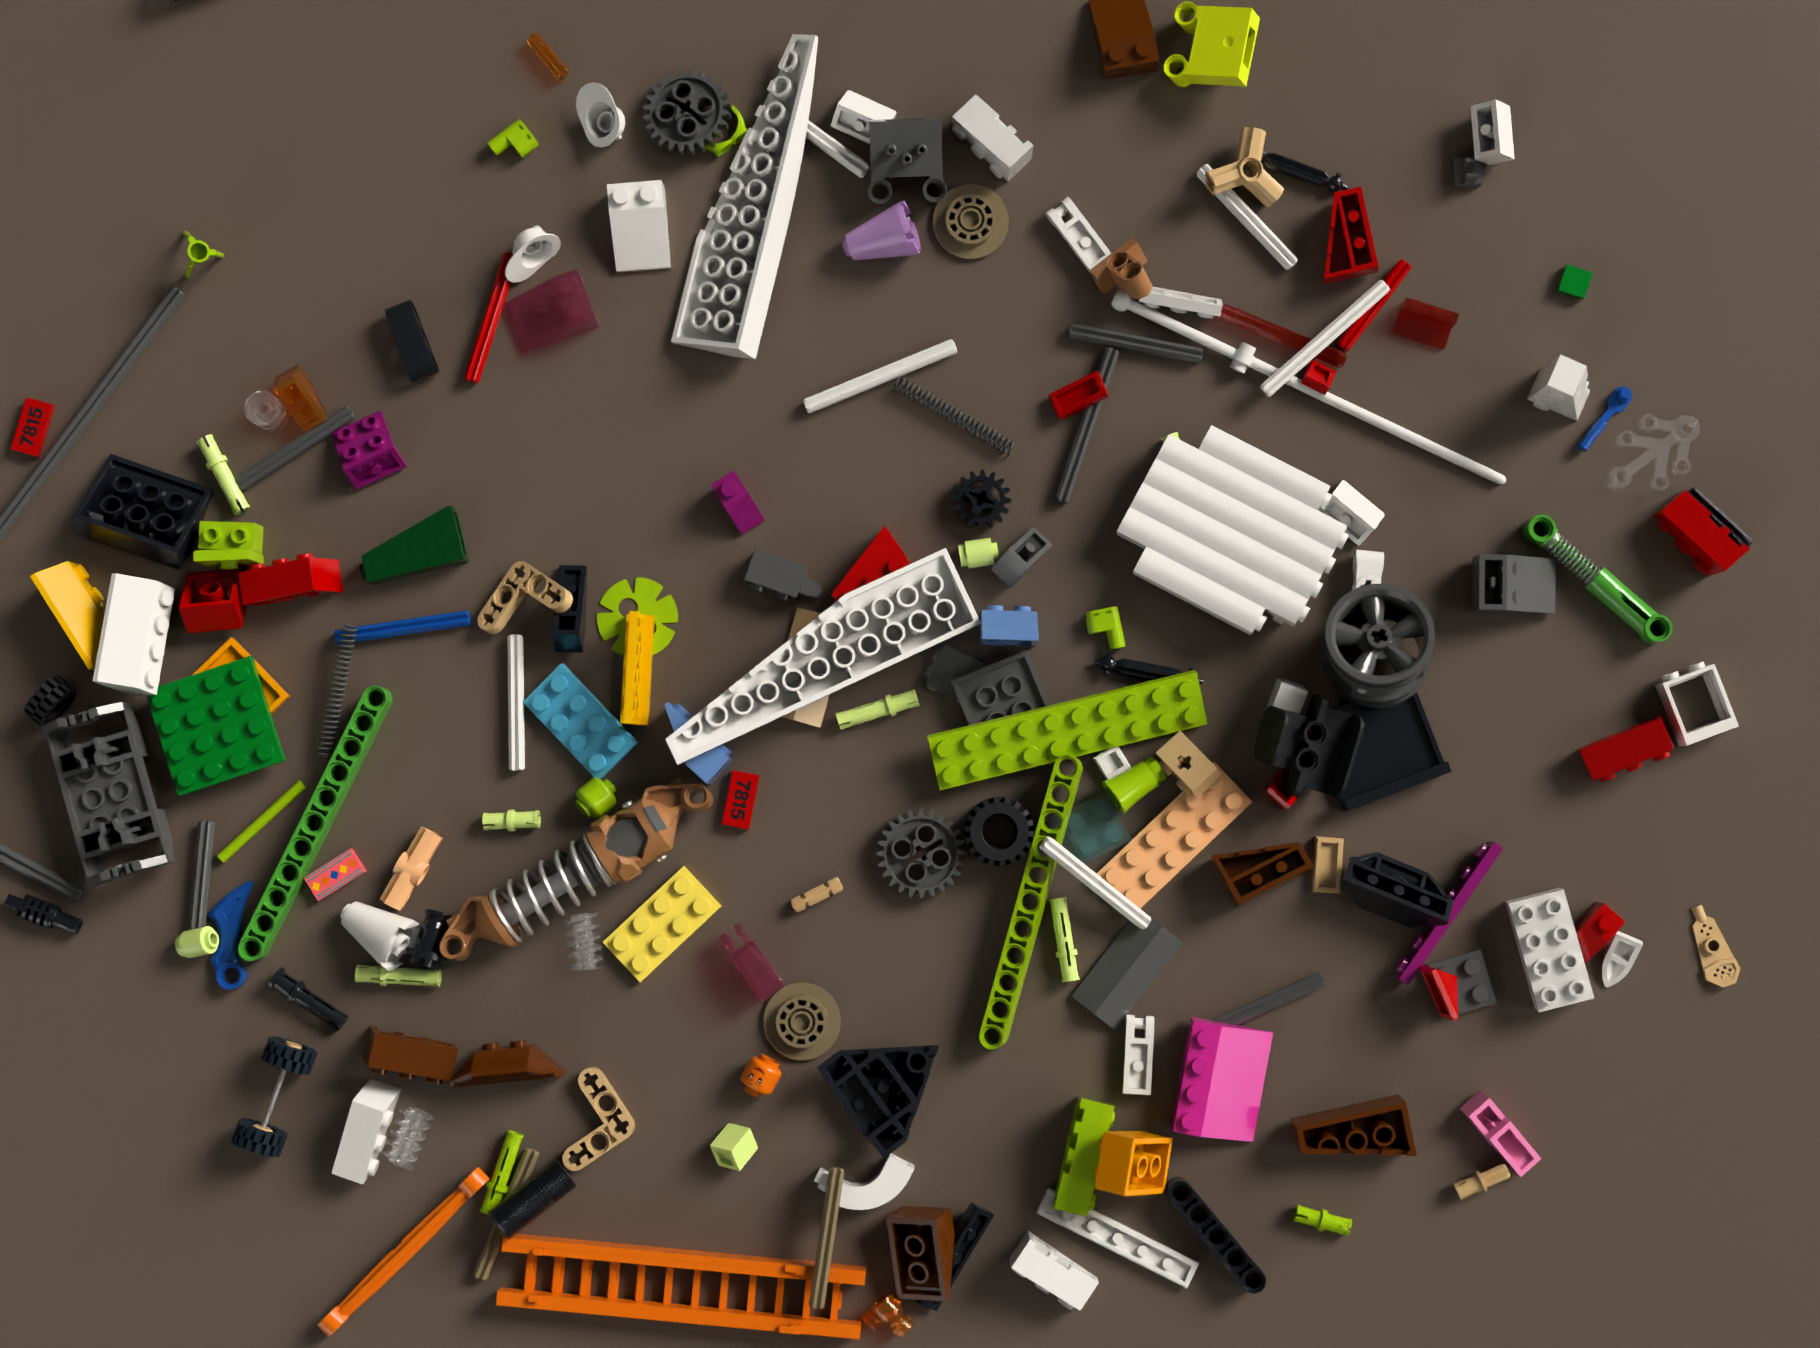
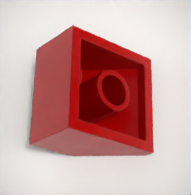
M242 568L187 573L179 605V611L187 634L243 628L246 605L242 604L238 572H243Z

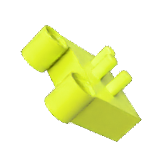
M1189 1L1179 4L1174 12V18L1187 34L1194 35L1189 62L1180 54L1171 55L1164 63L1165 74L1179 87H1186L1190 84L1246 87L1260 17L1252 8L1196 6L1193 2ZM1194 15L1190 21L1186 22L1189 16ZM1184 67L1179 74H1176L1179 68Z

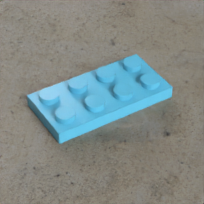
M564 663L560 664L523 701L589 773L601 780L639 743Z

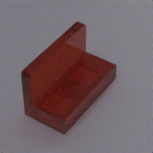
M1406 297L1401 303L1392 333L1443 350L1446 347L1451 329L1457 323L1459 314Z

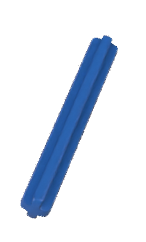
M459 611L357 626L358 630L354 632L357 636L353 638L356 640L355 642L469 626L471 618L468 611ZM341 629L334 631L336 644H345L339 642L340 639L350 640L340 636V634L350 633L343 632Z

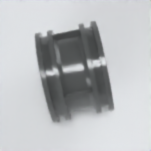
M1389 584L1361 586L1340 598L1332 608L1327 619L1323 651L1325 674L1333 688L1348 701L1368 708L1392 707L1412 697L1420 689L1427 677L1434 646L1435 630L1429 611L1412 593ZM1366 619L1368 622L1361 630L1351 626L1353 623ZM1388 619L1396 622V624L1392 625L1391 623L1383 620ZM1400 639H1415L1419 649L1417 659L1398 649ZM1358 644L1359 649L1363 653L1350 665L1342 657L1337 646ZM1388 658L1395 674L1385 676L1373 675L1376 659L1383 660Z

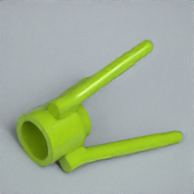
M183 231L184 237L190 243L187 250L190 261L184 274L185 278L190 277L196 263H204L210 256L224 257L223 253L210 249L205 242L195 240L189 232Z

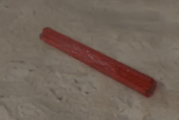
M1227 304L1222 305L1220 317L1218 316L1221 320L1297 351H1300L1312 340ZM1327 346L1314 358L1342 368L1346 362L1347 354Z

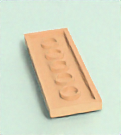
M1215 762L1212 763L1218 768L1221 777L1197 799L1191 792L1186 795L1182 791L1096 873L1138 908L1141 909L1252 803L1250 798Z

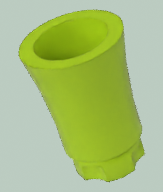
M1150 757L1146 761H1141L1130 769L1102 783L1114 805L1121 813L1125 814L1137 801L1157 788L1159 783L1163 782L1167 777L1157 760Z

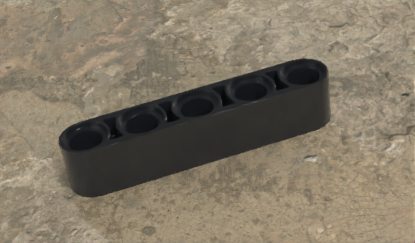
M1182 1177L1170 1179L1166 1186V1193L1175 1207L1244 1290L1252 1294L1261 1292L1265 1288L1266 1277L1259 1266L1186 1179ZM1177 1185H1185L1187 1187V1192L1182 1198L1173 1196V1189ZM1198 1206L1205 1209L1204 1216L1198 1220L1192 1219V1209ZM1215 1228L1221 1229L1223 1235L1220 1240H1209L1211 1230ZM1232 1250H1237L1241 1253L1240 1259L1235 1263L1227 1261V1255ZM1250 1272H1256L1259 1275L1258 1281L1253 1285L1245 1283V1278Z

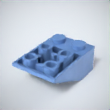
M668 702L665 704L668 717L675 732L689 721L688 718L691 714L677 702L674 705ZM722 744L685 761V764L706 784H712L733 761L729 756L732 751Z

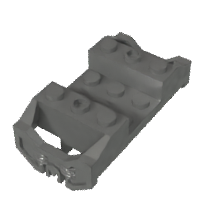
M119 702L95 707L88 711H82L77 715H69V718L62 717L43 725L42 730L47 737L85 871L87 887L102 885L125 876L176 862L173 852L172 834L164 809H157L143 760L149 754L131 703ZM118 715L127 723L129 730L106 737H95L92 741L83 744H72V747L69 748L67 746V731L72 728L92 725V722ZM160 839L162 845L160 856L141 861L137 859L107 869L103 868L98 859L99 857Z

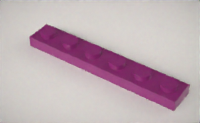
M1492 841L1480 845L1474 854V857L1477 859L1471 867L1466 866L1458 877L1460 883L1456 889L1451 888L1446 894L1454 900L1448 924L1429 926L1424 935L1419 934L1411 945V948H1413L1408 958L1404 956L1395 968L1397 973L1394 977L1403 984H1410L1419 971V967L1424 964L1504 849L1502 846Z

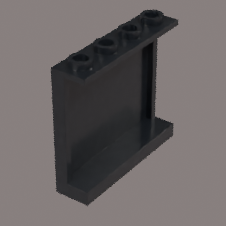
M1417 692L1406 701L1387 708L1363 707L1347 699L1339 700L1340 706L1334 708L1360 716L1364 721L1363 735L1360 739L1361 742L1358 746L1350 778L1348 779V785L1344 794L1339 797L1343 811L1355 809L1452 772L1448 761L1444 762Z

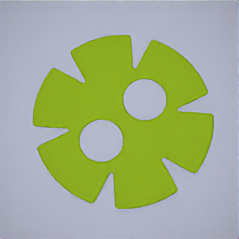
M637 577L633 593L628 581L624 579L614 584L604 594L600 604L612 610L613 613H598L597 625L604 641L619 634L612 647L613 651L624 656L626 617L620 614L619 604L626 598L636 601L638 612L643 615L655 616L656 632L653 641V655L662 651L670 643L675 635V631L662 625V623H677L678 610L672 595L656 601L663 589L661 584L648 578Z

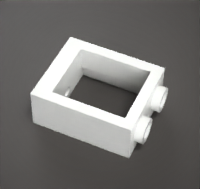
M1704 661L1687 667L1689 672L1679 675L1678 671L1664 675L1662 676L1663 682L1655 684L1678 746H1688L1739 727L1715 664L1705 666ZM1703 676L1720 720L1686 732L1669 687Z

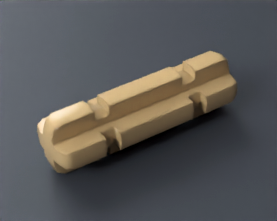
M835 877L827 881V884L824 885L823 883L805 892L803 896L799 895L791 899L790 902L794 911L798 913L806 909V906H812L830 897V894L833 893L834 895L842 891L843 886L839 878Z

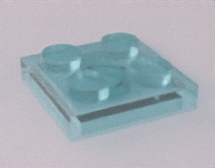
M1107 791L1072 808L1065 833L1082 863L1086 864L1132 840Z

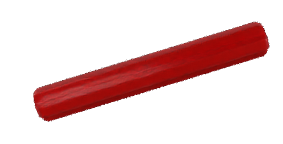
M1403 259L1397 262L1384 280L1390 288L1389 292L1347 328L1337 341L1339 348L1346 352L1352 348L1411 270L1409 263Z

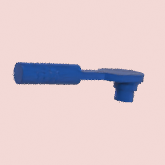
M1618 387L1609 396L1606 403L1607 410L1600 419L1596 420L1585 437L1577 445L1581 451L1587 452L1607 426L1606 423L1612 415L1622 412L1632 399V392L1629 388Z

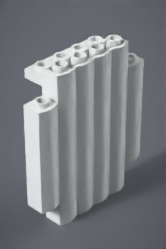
M1212 425L1199 449L1170 434L1168 435L1117 530L1118 536L1145 549L1133 570L1134 575L1249 635H1252L1254 629L1260 632L1267 619L1266 616L1262 615L1263 612L1274 616L1272 620L1281 625L1285 622L1294 627L1297 620L1303 623L1310 610L1309 607L1305 606L1310 596L1316 598L1323 585V583L1319 582L1322 573L1329 574L1336 561L1331 556L1336 547L1339 549L1343 548L1349 534L1345 533L1347 525L1318 511L1319 507L1325 510L1332 497L1331 494L1327 493L1331 487L1330 485Z

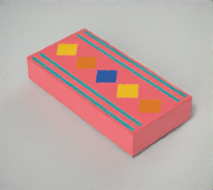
M350 848L304 877V880L317 901H321L367 871L353 848Z

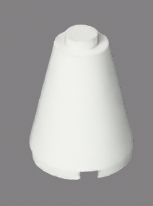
M357 901L347 904L340 914L342 926L387 971H392L402 964L399 959L404 954L406 947H415L420 930L416 927L419 923L415 920Z

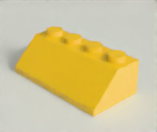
M66 561L32 574L30 576L85 665L89 670H95L105 607L102 604V601H104L102 594L96 587L92 588L87 580L89 578L88 572L81 564L78 565Z

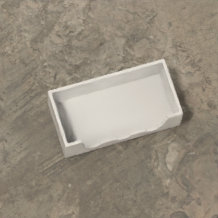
M1555 888L1505 901L1535 1009L1538 1012H1543L1594 999L1564 889Z

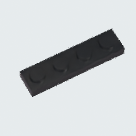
M972 1202L954 1230L950 1288L994 1217V1214L988 1209ZM915 1300L918 1304L935 1311L938 1310L943 1302Z

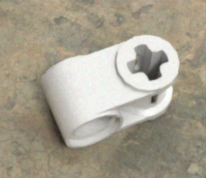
M1355 550L1352 568V590L1365 584H1381L1384 552Z

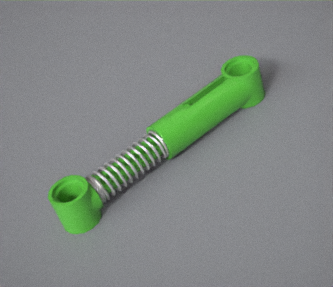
M1538 515L1525 522L1522 527V535L1526 542L1538 545L1540 548L1543 547L1546 551L1550 550V554L1554 553V557H1558V561L1562 560L1561 564L1565 563V567L1569 566V570H1574L1573 573H1577L1576 577L1581 576L1580 580H1585L1584 587L1633 628L1643 642L1654 644L1665 641L1671 636L1673 626L1666 616L1659 615L1603 566L1597 569V565H1594V562H1590V559H1586V555L1582 556V552H1579V549L1571 546L1570 542L1567 543V539L1563 540L1564 536H1560L1551 517ZM1535 523H1539L1544 527L1543 537L1534 533ZM1652 622L1656 623L1660 628L1658 636H1654L1650 631Z

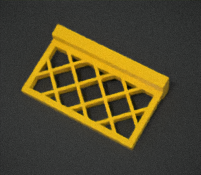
M629 611V614H626L620 723L649 726L655 616L643 615L638 611Z

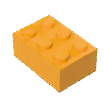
M1147 1131L1103 1132V1137L1099 1143V1164L1094 1174L1096 1180L1095 1189L1122 1196L1164 1193L1173 1137Z

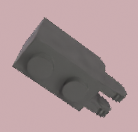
M755 548L744 579L747 583H750V589L764 593L766 589L776 592V598L790 602L791 598L798 600L799 595L816 600L823 594L820 583L806 578L807 573L802 564Z

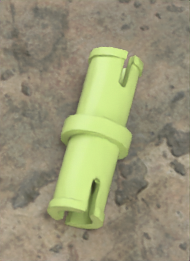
M510 809L505 813H483V829L485 831L508 829L510 832L516 831V828H540L541 816H538L540 811L516 812L514 809Z

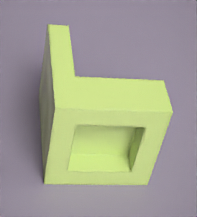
M728 1123L711 1143L710 1148L718 1166L740 1171L757 1151L758 1146L750 1128Z

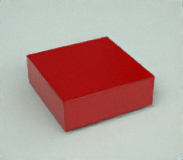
M1312 360L1301 383L1326 395L1336 371Z

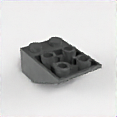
M1478 554L1472 557V612L1555 614L1556 559L1501 554Z

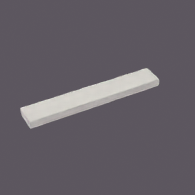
M1049 1187L1047 1188L1036 1214L1186 1289L1188 1288L1199 1262L1095 1210L1088 1211L1086 1217L1054 1209L1052 1205L1056 1191Z

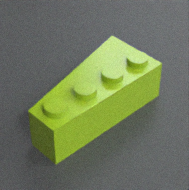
M1077 1097L1052 1205L1054 1209L1086 1217L1088 1211L1094 1210L1096 1195L1093 1194L1096 1183L1094 1174L1099 1164V1143L1103 1137V1132H1108L1109 1128H1112L1115 1106Z

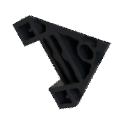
M940 1045L839 1050L817 1067L832 1093L883 1159L907 1141L910 1133L909 1130L919 1107L935 1055Z

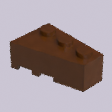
M1300 842L1253 850H1242L1234 853L1216 854L1211 857V861L1236 908L1300 877L1313 868Z
M369 1027L363 1060L367 1067L371 1068V1072L387 1075L388 1071L399 1072V1077L406 1079H415L416 1075L427 1077L426 1081L436 1084H443V1080H452L458 1053V1047L455 1044L425 1037L403 1035L404 1033L394 1031V1033L378 1031V1027Z

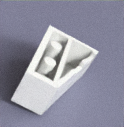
M975 94L952 116V130L961 140L966 138L972 145L970 147L978 158L982 159L984 157L991 164L989 168L999 179L1003 177L1008 182L1031 161L1034 145L1028 140L1023 144L1014 135L1017 132L1016 129L1011 125L1007 127L999 119V114Z
M1560 354L1539 370L1527 400L1534 402L1533 406L1540 410L1548 411L1550 409L1577 421L1590 393V389H1588L1589 381H1586L1588 377L1587 366Z

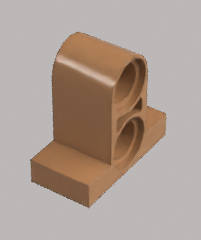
M1133 238L1089 270L1097 287L1103 294H1106L1117 285L1131 298L1141 299L1147 296L1153 287L1143 268V265L1148 261L1138 242Z

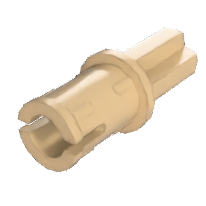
M1501 1164L1482 1173H1479L1477 1170L1475 1171L1476 1174L1455 1182L1453 1185L1460 1200H1463L1483 1190L1487 1192V1187L1508 1179L1510 1173L1507 1166Z

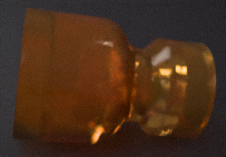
M891 1291L883 1295L871 1308L867 1309L860 1316L871 1330L889 1324L891 1331L897 1338L904 1336L915 1324L909 1316L903 1315V1305Z

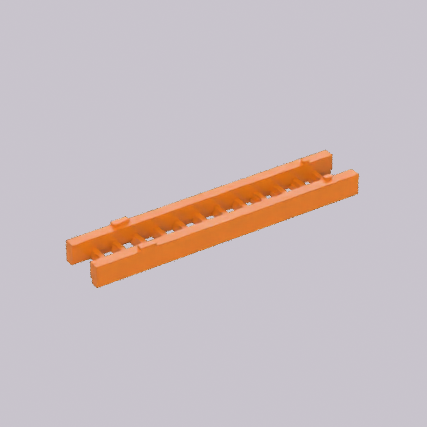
M515 1234L511 1239L504 1235L502 1238L501 1251L526 1254L523 1289L500 1287L496 1298V1305L775 1331L786 1334L860 1339L862 1321L837 1319L838 1309H841L843 1290L840 1289V1283L865 1286L867 1266L831 1263L828 1282L833 1283L830 1318L810 1316L809 1300L815 1267L814 1261L527 1234ZM538 1256H554L551 1292L535 1290ZM566 1258L582 1259L578 1294L563 1293ZM594 1260L609 1261L606 1297L590 1296ZM621 1263L637 1264L634 1300L618 1298ZM647 1265L666 1267L663 1302L644 1301ZM675 1268L694 1269L691 1305L671 1303ZM702 1270L722 1272L719 1308L699 1306ZM730 1273L750 1275L747 1310L727 1308ZM757 1276L778 1277L774 1313L754 1311ZM785 1278L806 1280L802 1315L782 1314Z

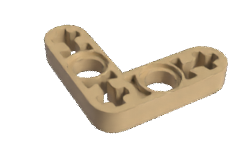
M518 561L511 566L480 612L477 621L478 626L490 634L499 633L527 593L557 613H563L571 607L573 596L570 591L528 563ZM522 572L525 573L523 578L520 577ZM545 581L544 589L540 593H536L537 584ZM507 592H512L510 601L503 604L504 595ZM553 592L561 597L559 602L551 598ZM491 618L494 619L492 624L489 622Z
M596 1067L584 1069L578 1077V1084L603 1124L564 1151L562 1156L563 1164L571 1171L581 1170L627 1139L635 1129L633 1117L604 1073ZM586 1073H589L591 1076L596 1074L598 1079L595 1083L600 1089L604 1085L607 1090L601 1091L594 1098L591 1093H594L596 1089L592 1084L588 1086L585 1084L584 1081L587 1079ZM609 1095L613 1098L614 1107L612 1110L605 1111L600 1107L599 1100L602 1096ZM618 1108L622 1111V1113L617 1115L620 1121H627L629 1123L626 1127L627 1133H624L622 1130L617 1132L615 1129L618 1125L616 1119L613 1117L609 1121L607 1118ZM601 1134L606 1138L607 1144L604 1149L598 1150L592 1146L591 1139L594 1135ZM585 1142L587 1150L594 1156L590 1158L589 1153H586L580 1158L581 1164L577 1162L571 1163L569 1161V1158L572 1156L570 1151L573 1150L574 1153H579L585 1148L581 1143Z

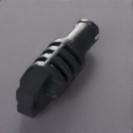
M8 894L4 903L9 908L17 910L16 917L47 929L57 927L77 935L83 925L82 919L62 912L58 905L26 894L24 899Z

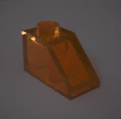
M299 364L275 377L273 391L304 433L328 420L314 385Z

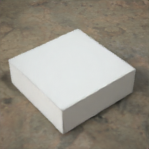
M1119 747L1107 749L1093 758L1106 780L1131 768Z

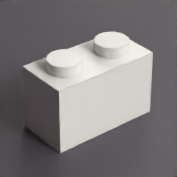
M1496 99L1470 106L1475 160L1487 165L1514 160L1510 106Z

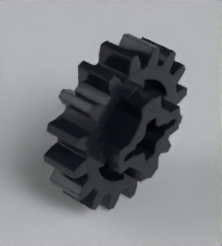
M982 469L980 476H976L971 471L969 480L964 477L960 478L962 487H954V490L959 495L952 496V501L958 503L953 508V511H961L962 514L959 517V521L968 519L969 528L974 523H977L978 529L982 530L983 524L987 523L991 529L993 528L994 520L999 523L1003 521L1000 516L1001 513H1009L1004 504L1011 503V499L1005 497L1010 492V489L1001 487L1004 483L1003 478L998 481L994 480L995 472H992L987 477ZM984 482L982 487L976 489L969 487L972 484ZM993 487L999 494L1000 502L993 498L991 493ZM981 494H985L986 501L989 503H983L981 506H978L977 499L974 497H980ZM963 498L971 504L972 509L970 513L964 507ZM983 512H995L991 516L979 518Z

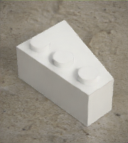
M371 1078L352 1100L331 1174L362 1185L369 1176L375 1175L380 1162L377 1160V1157L385 1145L387 1138L385 1134L393 1118L394 1109L401 1092L400 1088Z
M1030 1231L1026 1232L1009 1258L1011 1269L1015 1273L1033 1281L1034 1285L1046 1294L1050 1292L1059 1297L1058 1301L1070 1310L1075 1307L1081 1311L1099 1284L1096 1276Z

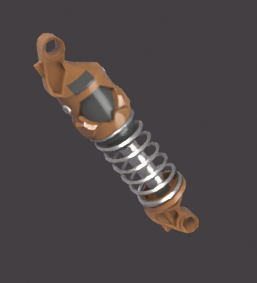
M680 777L665 786L657 785L646 788L640 799L635 802L629 800L622 805V810L611 817L604 815L591 823V829L583 833L582 841L572 840L570 842V852L566 854L563 851L556 850L554 852L556 868L546 860H539L538 871L540 877L531 870H523L522 880L524 886L514 879H509L507 881L508 896L499 889H492V891L482 896L469 897L461 907L460 912L446 920L449 929L440 942L441 954L454 961L466 960L471 953L476 939H486L513 948L523 941V934L517 922L520 921L528 935L533 936L534 931L525 917L536 911L542 923L549 926V920L541 908L552 902L559 915L564 916L565 911L557 898L568 892L574 904L580 906L581 902L572 889L577 885L587 889L591 896L596 897L594 888L600 884H606L608 887H611L612 884L615 885L622 880L630 881L640 875L642 868L654 860L660 862L667 857L666 853L671 851L674 846L676 828L681 813L684 811H707L713 803L711 792L701 784H684ZM704 792V800L700 804H693L692 798L694 794ZM559 855L566 861L568 865L565 868H562ZM543 865L553 873L552 876L546 878ZM527 874L530 875L538 884L531 888L529 885ZM511 884L515 885L522 894L515 898ZM455 941H459L461 945L460 950L457 954L453 955L451 953V946Z

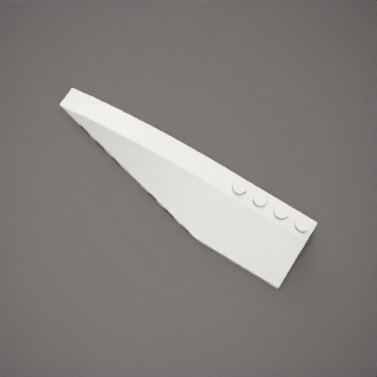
M944 548L842 596L665 739L677 765L981 624L947 549Z

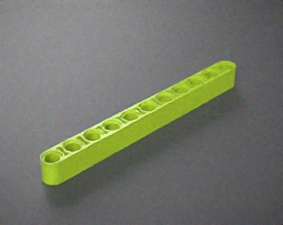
M1062 755L1054 763L979 1033L980 1043L987 1049L993 1050L1002 1047L1009 1038L1057 862L1049 855L1044 856L1040 852V845L1046 837H1050L1062 846L1082 775L1083 766L1081 761L1071 755ZM1072 760L1075 770L1071 775L1067 776L1062 771V765L1065 761ZM1059 787H1064L1067 790V798L1063 802H1058L1055 799V791ZM1053 813L1057 814L1060 818V824L1055 829H1051L1047 824L1048 817ZM1037 867L1042 868L1045 872V878L1040 883H1037L1032 876L1034 869ZM1029 894L1035 895L1038 901L1037 906L1033 910L1027 908L1025 904V899ZM1021 921H1026L1030 926V932L1027 936H1022L1018 932V924ZM1013 948H1018L1022 952V960L1019 963L1011 960L1010 952ZM1006 975H1011L1015 980V986L1012 990H1008L1003 986V978ZM999 1001L1005 1003L1008 1009L1004 1017L999 1016L995 1010V1006ZM991 1028L996 1029L1000 1034V1040L997 1044L992 1043L988 1039V1032Z

